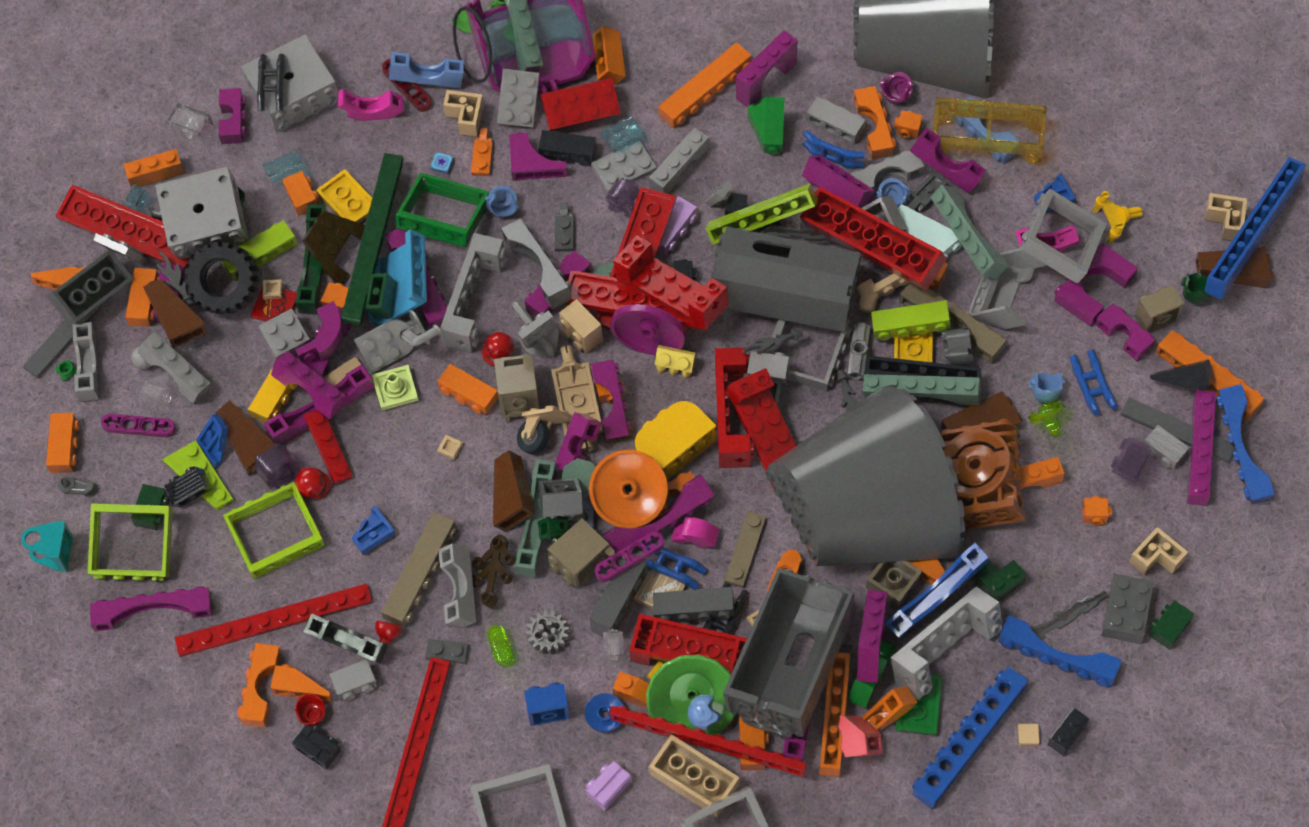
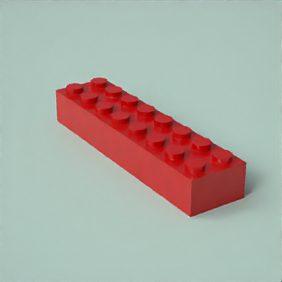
M819 186L815 192L818 199L816 206L803 211L799 216L805 226L854 252L861 253L866 259L927 291L947 260L941 250Z

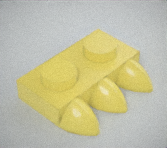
M658 345L655 365L659 373L669 368L672 376L676 375L680 370L686 379L692 374L696 353Z

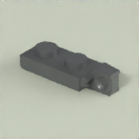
M933 172L910 195L908 200L910 204L907 207L914 211H922L932 202L930 197L942 184L948 186V182Z
M560 202V213H556L555 252L573 251L574 217L573 212H568V202Z

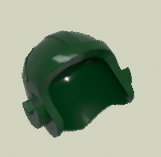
M1187 273L1186 277H1182L1183 296L1188 302L1198 305L1210 299L1211 295L1205 293L1207 276L1201 273Z

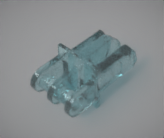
M133 184L125 201L121 200V205L128 206V208L135 209L141 213L143 211L141 208L150 192Z

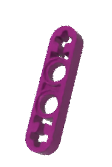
M106 414L101 419L103 429L109 433L163 438L171 437L175 433L173 421L165 418ZM110 420H113L114 423L108 426L107 423H109ZM126 422H134V426L132 428H124ZM146 423L153 424L150 430H143V426ZM169 425L170 429L164 432L163 428Z
M657 532L649 533L600 562L595 567L596 579L600 582L610 581L659 552L664 546L662 535ZM651 540H658V545L651 544ZM635 548H641L643 554L641 556H634L632 551ZM618 558H624L627 562L624 566H617L615 561ZM600 570H607V575L600 574Z

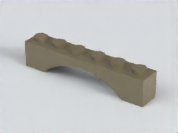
M910 282L900 294L899 302L904 306L944 301L945 299L936 291H932L929 288L926 291ZM947 301L950 321L960 328L968 327L970 341L974 346L975 353L992 364L1005 348L1006 340L1004 337L990 330L986 324L975 320L970 313L960 310L955 303Z

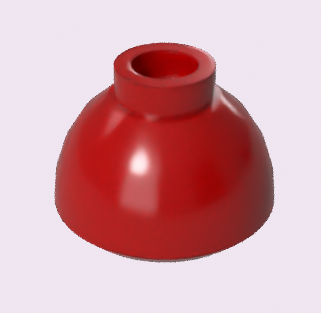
M378 620L375 622V631L380 637V642L391 644V640L397 638L401 633L402 626Z

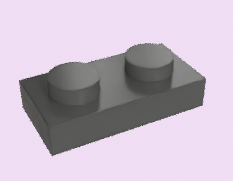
M429 639L425 658L430 660L432 657L450 661V663L465 664L468 643Z

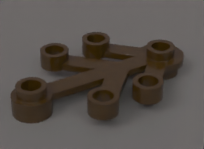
M503 535L495 536L487 552L482 557H475L472 561L474 568L477 570L483 569L478 575H472L474 588L480 587L482 581L489 575L486 591L480 597L482 604L488 608L495 607L499 600L498 595L494 593L497 572L500 575V581L504 584H510L513 580V575L500 562L501 554L506 565L513 566L516 562V556L509 552V542ZM492 557V561L484 568L485 563Z

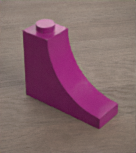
M518 132L509 134L512 181L567 177L566 162L552 161L538 154L529 142L528 133Z

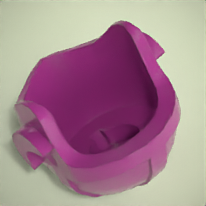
M896 72L887 79L883 78L880 88H882L884 97L889 102L902 104L911 99L913 83L907 74Z

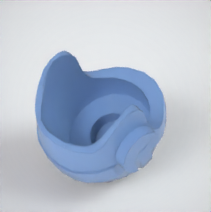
M888 178L880 184L876 194L877 199L892 196L898 208L901 204H906L907 197H910L909 186L906 187L900 180Z
M506 185L494 187L485 198L488 210L498 217L511 216L519 208L516 192Z
M1061 372L1056 375L1034 373L1032 378L1029 379V388L1032 389L1036 400L1042 403H1051L1057 400L1062 393V383H1065Z
M700 695L691 701L688 708V717L694 727L709 731L711 725L721 720L722 715L712 708L714 696Z

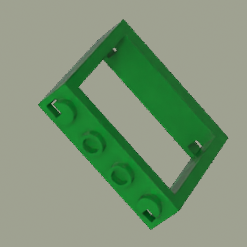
M420 172L396 214V228L405 231L411 229L426 237L466 248L487 210L485 198L489 195L490 191ZM423 191L477 205L466 228L412 214L411 212Z

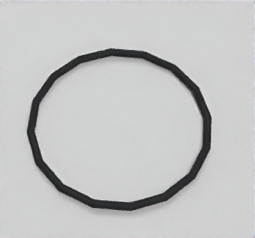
M465 6L459 8L454 16L452 27L454 47L458 60H462L457 44L456 24L461 11L468 10L478 19L484 31L488 46L489 65L487 74L480 80L471 76L465 65L463 70L469 79L476 83H482L487 80L491 73L492 47L483 20L475 10Z

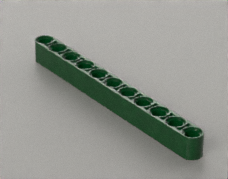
M384 153L342 312V323L362 325L366 310L364 308L370 275L375 274L403 166V156Z

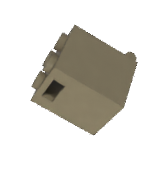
M532 354L494 359L502 418H506V422H510V417L522 416V412H528L532 408L539 409Z
M582 518L547 549L551 570L556 574L559 572L563 576V581L569 587L573 585L576 589L595 573L597 564L615 554L614 549L609 546V543Z

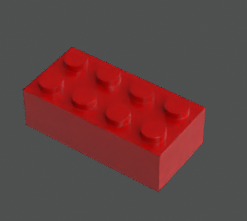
M613 78L540 94L548 130L620 114Z

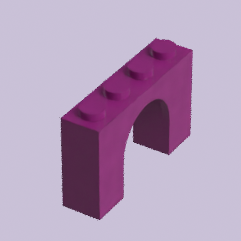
M783 30L736 76V100L747 108L749 105L755 104L761 98L762 84L773 67L786 74L797 63L798 40Z
M1101 242L1096 249L1087 274L1078 284L1066 278L1065 284H1060L1055 290L1054 294L1056 296L1054 301L1091 327L1097 320V317L1103 312L1104 306L1084 291L1081 284L1083 279L1089 275L1101 274L1109 277L1125 289L1136 276L1138 267Z
M867 590L858 645L857 681L878 682L881 640H884L886 629L887 591Z

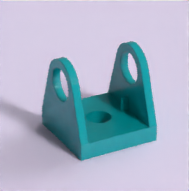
M55 521L31 527L23 532L21 543L29 550L30 558L34 562L59 572H67L73 535L65 521ZM30 533H39L41 536L40 541L33 545L26 543V537ZM34 552L46 557L38 559L34 556Z

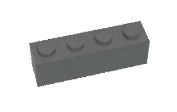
M732 587L653 593V615L656 618L679 622H689L693 619H699L700 621H708L710 618L729 619L735 616L734 592Z

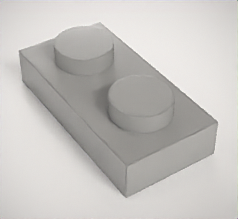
M726 181L716 188L704 203L709 207L714 204L719 205L722 200L725 201L730 196L731 192L729 190L733 187V184Z

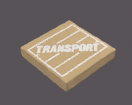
M649 570L634 597V601L653 610V593L683 591L686 586L678 582V580Z

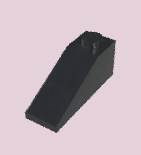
M1209 359L1159 371L1150 375L1151 380L1189 389L1198 387L1199 390L1210 388V384L1215 382Z

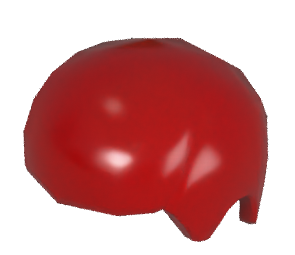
M313 693L305 694L295 704L294 709L297 718L304 726L306 724L310 727L313 725L317 726L324 720L326 706L319 696Z

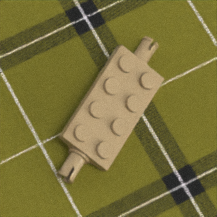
M567 345L568 353H566L565 346L561 347L562 366L551 369L559 410L568 411L570 415H573L574 412L586 414L601 422L589 363H577L574 360L572 346ZM570 422L562 423L564 436L567 433ZM602 426L598 434L603 433ZM586 439L582 445V452H587L586 445L589 452L594 449L592 441Z

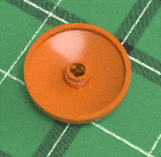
M619 450L607 455L597 464L589 482L590 500L595 511L603 520L616 527L636 528L649 523L660 513L667 498V479L663 469L651 456L637 450ZM631 485L632 491H625V486Z

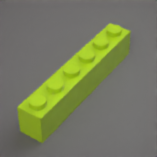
M811 183L709 221L705 229L712 245L719 243L721 233L725 234L726 227L752 231L816 206L818 199Z

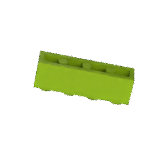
M283 220L280 223H275L268 230L258 233L249 241L240 244L239 247L249 252L248 254L255 260V265L260 267L298 244L295 235ZM221 261L232 280L236 281L239 279L237 268L228 261Z
M947 300L871 312L875 340L886 341L895 337L905 338L909 335H925L928 332H942L951 329Z

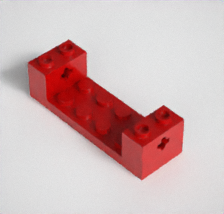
M638 235L613 260L617 279L704 330H707L729 305L727 286L713 278L703 286L659 261L653 256L652 243Z
M745 347L715 348L719 468L750 467V461H754V441H750V434L730 435L728 393L726 391L728 381H737L742 379L744 374H747L750 354L743 353Z
M767 368L732 382L726 388L746 433L750 434V441H754V450L764 471L767 470L772 462L796 446L770 392L774 383Z
M639 614L629 650L630 662L650 666L652 658L668 662L679 656L702 655L718 661L732 674L747 638Z

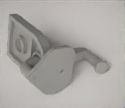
M515 301L513 303L515 316L521 318L525 323L519 329L520 332H518L522 346L532 355L555 356L559 331L556 328L557 325L553 315L549 310L541 312L535 317L534 321L521 303Z
M411 310L408 312L409 321L404 322L398 319L387 321L354 339L369 371L373 374L407 355L413 346H419L422 343L429 345V339L441 334L439 326L433 325V328L425 332L419 318Z

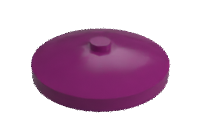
M641 304L623 306L614 312L610 323L611 331L619 342L634 351L656 356L658 345L681 350L686 339V330L682 323L670 313L653 306Z

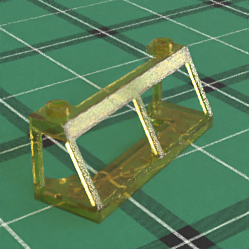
M936 97L932 132L937 134V127H942L943 124L952 122V116L988 119L986 139L938 135L941 137L943 152L948 154L950 148L1024 154V159L1027 162L1041 164L1047 106ZM992 119L1025 122V128L1030 129L1033 135H1039L1038 143L990 139Z

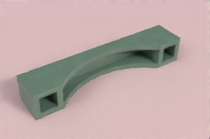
M504 0L513 25L518 68L520 71L538 72L543 66L527 1Z
M942 184L930 198L982 276L997 279L1007 269V263L1001 254L974 227L966 213L965 201L957 189Z
M864 374L862 390L864 398L883 386L895 385L899 390L906 389L914 397L944 399L960 405H980L982 390L980 378Z
M536 459L531 487V498L535 514L526 519L523 536L518 548L515 570L516 575L536 578L543 540L539 538L537 521L546 518L543 517L540 506L539 481L555 480L557 471L556 464L553 461Z

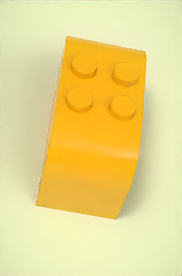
M687 401L676 402L667 409H662L655 419L649 420L643 425L635 438V450L644 452L655 459L663 469L666 479L669 480L716 442V425L695 404Z

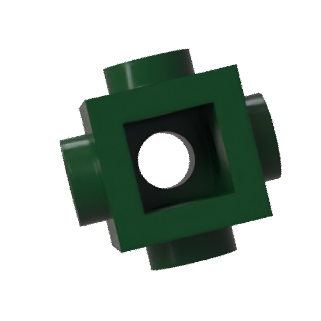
M558 516L553 519L546 517L537 521L540 540H551V543H555L570 529L568 517Z

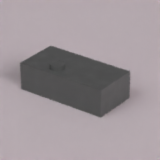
M109 249L47 297L66 322L72 326V324H75L133 280V277L111 249Z
M622 558L618 566H624L627 561ZM646 560L611 579L606 589L600 591L597 598L599 602L590 616L591 632L613 642L634 602L636 593L648 574Z

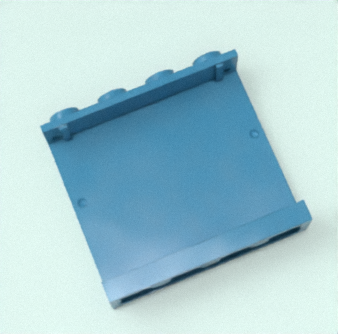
M411 229L405 232L406 244L378 259L375 274L388 273L397 282L391 317H373L368 312V322L380 326L387 321L403 316L427 302L425 235Z

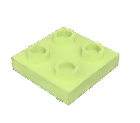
M409 365L372 375L382 411L419 401Z

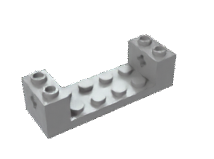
M474 233L440 327L443 346L472 353L474 347L477 348L479 337L477 336L478 328L475 326V320L464 318L462 314L464 310L468 309L469 294L474 292V280L479 277L481 268L500 273L502 267L506 266V248L502 239Z
M978 587L971 590L891 657L895 683L900 687L908 686L913 696L918 700L928 694L933 688L929 664L933 660L939 658L945 650L953 646L970 629H974L988 640L1001 632L1003 624L1000 603Z

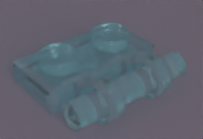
M632 117L619 120L618 124L612 127L608 126L599 133L602 139L606 138V145L614 153L646 137L645 131L637 123L633 124L634 120Z
M296 150L263 164V168L272 184L278 181L282 182V179L306 169Z

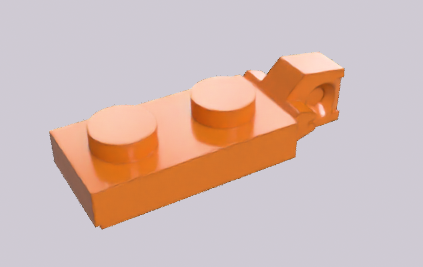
M480 128V138H475L471 176H490L493 144L492 138H488V128Z

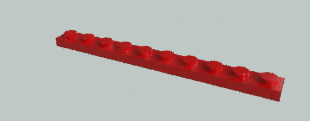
M366 583L174 638L178 655L183 657L307 622L311 613L325 617L371 604L372 601Z
M430 658L382 827H405L451 665L450 661Z
M612 706L609 712L611 720L666 737H670L672 734L683 742L801 777H805L807 771L806 763L799 758L793 757L790 759L784 757L779 752H766L759 746L749 747L739 740L729 741L718 734L712 736L706 734L704 730L697 728L692 730L681 723L672 724L661 717H656L655 719L648 717L644 712H631L624 706Z

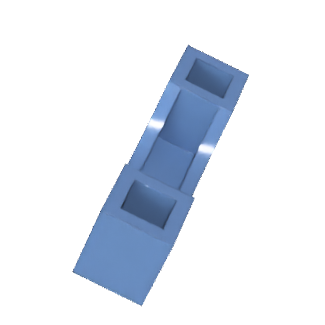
M392 52L389 80L461 88L464 60L446 58L438 65L424 66L415 62L410 54Z
M969 96L954 108L953 119L955 123L962 125L970 137H975L983 149L987 148L996 161H1001L1004 164L1020 151L1021 142L1009 131L995 133L987 130L980 121L983 107Z

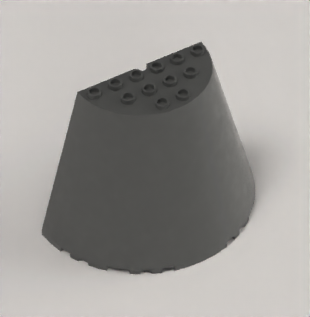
M854 0L853 45H857V49H854L853 59L857 60L858 67L890 75L896 72H903L914 81L981 98H988L992 62L993 0Z
M887 385L877 389L776 459L765 471L768 481H771L774 486L776 496L780 497L784 511L792 515L791 524L799 532L800 541L806 545L808 555L811 560H814L816 566L956 558L962 554L964 538L960 539V533L965 532L963 521L964 508L963 502L957 500L956 491H958V486L956 483H958V479L953 469L951 457H945L942 449L946 447L945 442L929 413L923 405L917 406L914 403L917 401V398L913 395L911 396L906 389L899 390L895 385Z

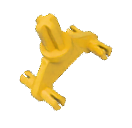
M1103 191L1101 196L1096 198L1092 210L1098 213L1101 208L1103 209L1111 226L1106 240L1112 244L1115 239L1120 237L1125 223L1129 219L1141 217L1143 210L1141 207H1120L1108 200L1109 192Z

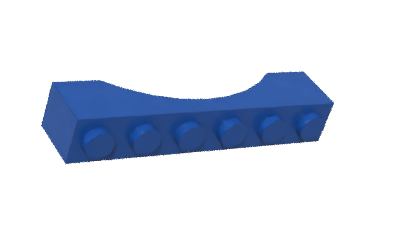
M1239 384L1220 389L1219 396L1216 399L1219 408L1223 407L1225 413L1222 415L1224 426L1228 425L1230 430L1227 436L1229 443L1234 444L1235 451H1232L1235 463L1239 462L1241 469H1238L1240 481H1245L1246 488H1243L1245 498L1250 499L1251 504L1274 498V491L1269 475L1253 463L1242 442L1241 423L1247 408V399L1243 386Z
M974 543L930 587L901 608L885 623L902 640L991 560Z
M1010 615L1007 616L998 640L1006 649H1017L1024 656L1031 657L1032 655L1039 658L1040 662L1044 664L1052 663L1065 672L1070 670L1077 673V676L1082 679L1090 678L1095 680L1102 687H1112L1122 661L1104 652L1081 656L1058 651L1040 640L1027 622Z

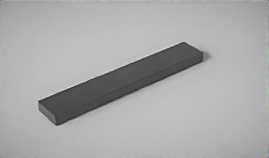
M112 296L75 324L88 323ZM64 320L24 364V369L39 379L73 341V325L70 326Z
M1130 397L1128 398L1121 416L1152 430L1157 425H1160L1183 443L1192 447V425ZM1213 435L1212 457L1228 463L1232 451L1235 449L1234 444H1230L1228 441Z

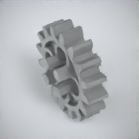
M545 610L542 616L536 613L537 619L531 617L532 624H527V629L529 630L526 632V637L529 638L528 643L533 644L534 650L540 648V653L542 654L544 650H548V653L551 654V649H555L558 652L559 645L565 646L563 640L569 639L567 635L569 627H566L567 621H562L561 614L556 617L555 611L548 615ZM541 622L546 623L547 630L551 632L552 639L555 640L554 642H549L548 633L544 632V627L540 624Z

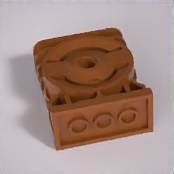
M1000 419L992 423L982 422L975 426L966 425L958 429H944L940 434L946 447L942 448L945 457H951L957 479L965 486L970 487L966 488L956 483L958 486V491H956L957 500L963 502L965 531L1026 521V512L1023 510V495L1019 491L1023 475L1022 466L1019 461L1021 452L1018 450L1021 447V443L1018 440L1020 431L1009 419ZM985 445H991L992 448H995L997 450V452H993L991 448Z

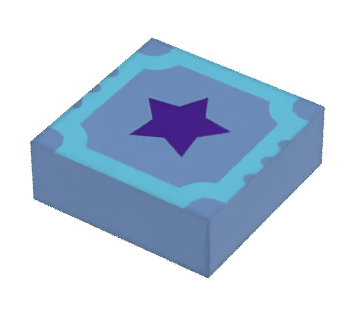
M436 152L430 166L431 171L448 174L454 160L453 156Z

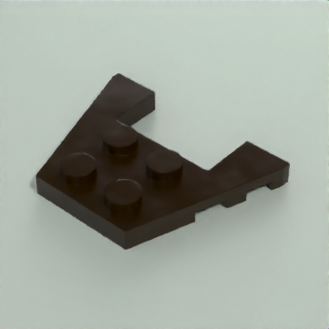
M322 211L302 240L315 260H318L322 265L326 275H329L333 280L334 284H342L348 273L333 261L351 234L361 241L365 225Z

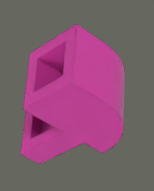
M687 517L684 522H677L675 524L671 541L674 543L691 542L699 548L715 547L719 529L705 520Z

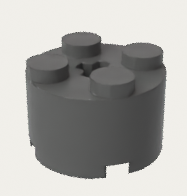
M968 327L942 331L946 364L959 366L974 365Z

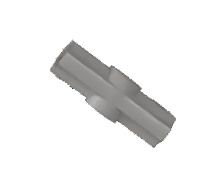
M859 322L854 324L847 373V376L852 380L864 379L870 326L866 323Z

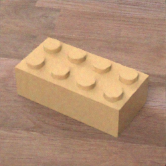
M672 734L648 767L649 775L701 808L733 794L740 785V777ZM724 808L711 814L718 817Z

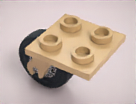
M546 406L545 409L532 408L528 412H522V416L527 419L517 433L519 448L528 454L541 452L548 443L551 425L571 422L573 415H570L568 411L558 410L556 406Z

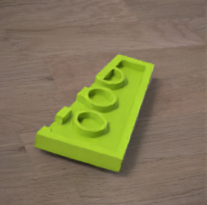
M196 440L162 459L178 476H182L185 474L186 469L193 466L204 469L212 490L201 497L216 511L234 501Z

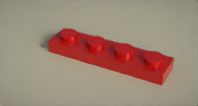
M317 410L305 414L304 419L333 484L352 478L353 475L327 417Z

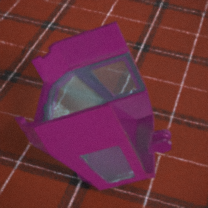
M474 0L473 2H468L465 6L475 10L486 27L492 47V68L487 80L492 89L500 92L503 69L519 70L516 61L515 37L507 5L483 12L480 0ZM526 0L543 66L537 72L539 73L537 93H547V88L550 87L552 91L558 90L557 86L560 84L573 82L583 77L595 58L583 0ZM466 10L472 36L484 74L486 75L489 65L486 37L478 19L473 13Z

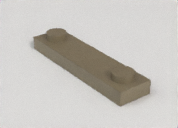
M747 511L724 583L741 588L744 587L766 516Z

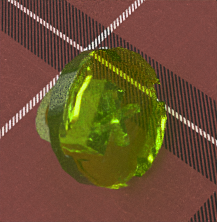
M1059 400V402L1053 401L1039 407L1036 414L1033 411L1029 413L1028 419L1030 423L1044 420L1048 431L1053 437L1062 433L1061 427L1055 414L1065 408L1063 400Z

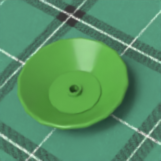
M684 655L664 663L651 678L646 691L647 711L652 718L661 717L669 723H681L687 726V728L695 730L696 727L692 725L688 717L689 705L697 696L711 695L714 696L712 708L720 713L722 718L719 722L711 725L709 731L705 732L712 736L714 734L719 735L734 718V715L727 711L723 695L731 674L718 661L702 655ZM695 692V695L691 697L688 693Z

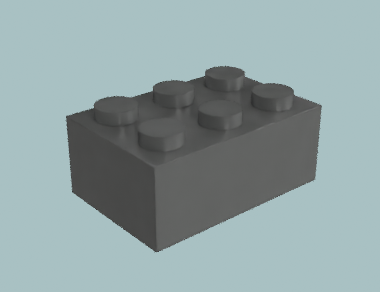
M1114 573L1101 636L1136 644L1142 643L1154 582Z

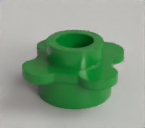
M70 360L61 362L55 368L56 373L60 374L62 381H67L69 377L77 373V369L73 367V363Z

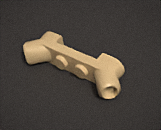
M894 273L876 284L872 279L865 281L857 287V292L860 295L859 309L866 313L875 311L880 297L889 295L897 287L907 285L910 282Z

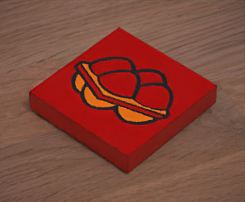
M262 286L250 316L253 319L267 322L291 308L294 310L297 292L282 289V299L263 300Z

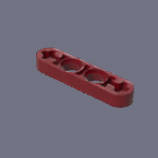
M391 59L384 61L382 64V71L388 79L389 69L387 67L390 66ZM390 80L418 111L426 112L431 108L430 97L417 83H398L395 80ZM409 89L417 90L413 95L407 93ZM418 97H420L422 102H426V105L420 104Z

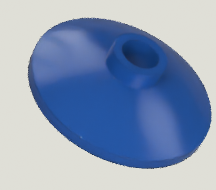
M602 693L592 697L585 707V719L588 725L599 732H610L617 729L622 723L611 720L609 712L612 706H624L622 701L609 693ZM603 712H607L609 716L607 718H603L601 714Z

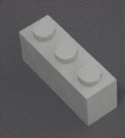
M817 96L807 112L806 122L855 144L865 129L866 119L859 114L847 111L842 106H837L829 100Z

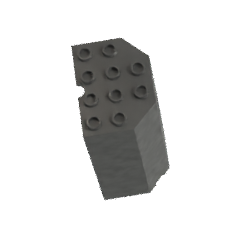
M726 227L725 234L721 233L719 245L721 246L716 248L715 257L718 258L714 265L715 272H712L710 279L713 278L727 286L729 305L726 309L845 332L858 284L861 253Z
M778 568L723 692L727 711L733 715L738 713L743 718L742 721L749 726L784 738H791L792 734L798 737L804 736L856 612L854 592L846 587L839 588L833 586L827 581L815 583L811 576H802L795 574L792 570ZM801 634H808L813 637L814 645L803 670L786 665V660L795 639Z

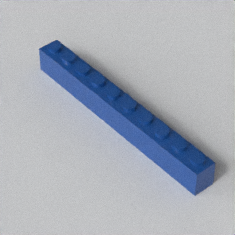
M1291 157L1287 159L1207 277L1205 293L1221 300L1223 299L1302 181L1306 167L1305 163Z

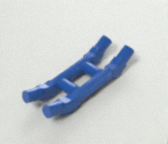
M808 130L803 133L807 140L802 145L813 156L821 155L847 169L864 168V161H855V159H864L865 152L843 149L817 138ZM827 151L836 153L837 156H836V155H833V154H831V153H828Z
M1095 349L1087 351L1093 370L1083 373L1077 354L1069 356L1073 373L1082 390L1085 402L1093 415L1100 413L1093 397L1103 394L1110 408L1116 410L1118 404L1107 385ZM1097 378L1100 387L1089 390L1086 380Z
M665 548L655 553L659 555L655 563L652 560L645 559L648 570H653L678 580V582L689 586L693 590H696L699 584L688 575L681 573L684 565L702 575L707 570L695 559L685 557ZM666 558L677 561L673 570L662 566Z

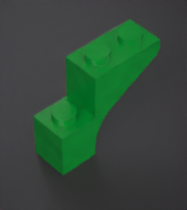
M881 640L878 682L857 681L856 678L847 700L863 708L868 706L880 679L891 661V657L896 652L897 647L890 641Z

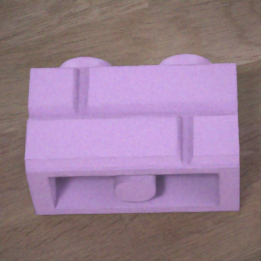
M614 761L610 765L605 764L599 772L601 775L596 780L593 778L586 786L587 797L604 811L632 782L631 775Z

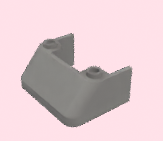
M1020 248L1000 253L1008 267L997 279L986 276L981 277L968 312L975 320L1001 329H1010L1026 324V321L1013 312L1010 307L1019 283L1029 281L1033 276L1035 268L1047 265Z

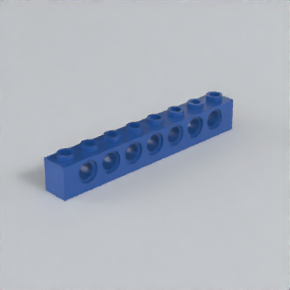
M1009 666L1005 671L1001 670L995 678L996 683L993 687L991 685L987 687L983 693L985 697L981 702L978 700L971 709L973 713L970 717L967 715L960 723V730L958 732L954 731L948 739L950 743L946 748L943 746L936 754V757H938L934 763L930 762L924 770L926 774L923 778L918 777L912 785V788H914L912 795L929 808L933 809L1026 688L1028 680ZM1006 688L1009 693H1001L999 689ZM994 703L997 705V708L991 709L987 704ZM982 718L986 723L979 724L976 722V719ZM970 733L974 738L968 740L964 737V734ZM960 749L962 754L955 755L952 750ZM947 764L950 770H942L940 765ZM932 779L936 780L938 782V785L931 786L929 785L928 781Z

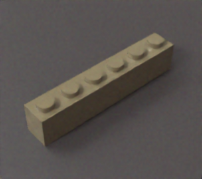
M435 512L432 513L381 611L384 620L401 625L403 628L412 621L415 606L420 605L424 589H428L431 584L430 577L432 573H436L440 566L439 549L448 546L449 540L454 539L457 533L454 520Z

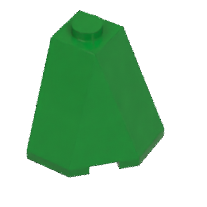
M765 97L761 99V103L748 106V120L763 152L769 155L782 154L785 98Z

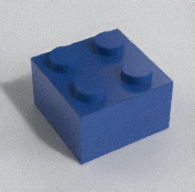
M551 683L547 687L541 688L533 686L524 691L530 726L570 719L564 683Z

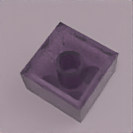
M1134 437L1123 439L1119 448L1122 452L1119 457L1115 456L1111 464L1112 472L1129 481L1136 482L1153 446Z

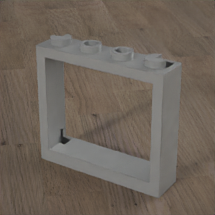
M1049 189L1045 194L1042 193L1037 200L1038 205L1031 213L1033 218L1026 225L1028 230L1021 237L1023 242L1020 249L1078 284L1088 272L1106 223L1052 189ZM1048 207L1090 232L1078 263L1036 238Z
M778 319L772 338H776V335L784 334L788 321ZM848 319L845 332L840 333L824 380L789 369L787 380L827 392L828 387H832L835 376H833L834 370L838 371L841 363L839 356L845 352L847 345L844 343L845 339L850 338L852 332L850 320ZM774 345L771 349L767 350V354L775 355L778 349Z
M550 764L471 785L481 827H487L480 797L545 779L548 781L560 827H567Z
M751 787L743 788L681 818L683 824L680 825L681 827H694L692 822L744 798L756 827H769Z

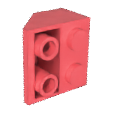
M840 716L839 730L842 733L841 749L844 757L883 754L880 732L861 716Z

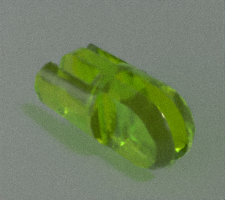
M492 625L487 631V639L494 660L501 667H509L514 662V655L506 631L500 625Z

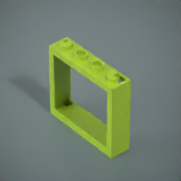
M294 482L286 486L282 485L280 489L267 492L262 497L250 500L237 509L233 508L230 512L223 515L253 580L325 546ZM294 496L313 536L252 564L234 524Z
M91 503L87 574L94 575L93 579H105V575H112L113 579L125 580V576H132V580H144V577H152V581H164V577L170 576L173 507ZM101 513L165 515L162 571L98 569Z

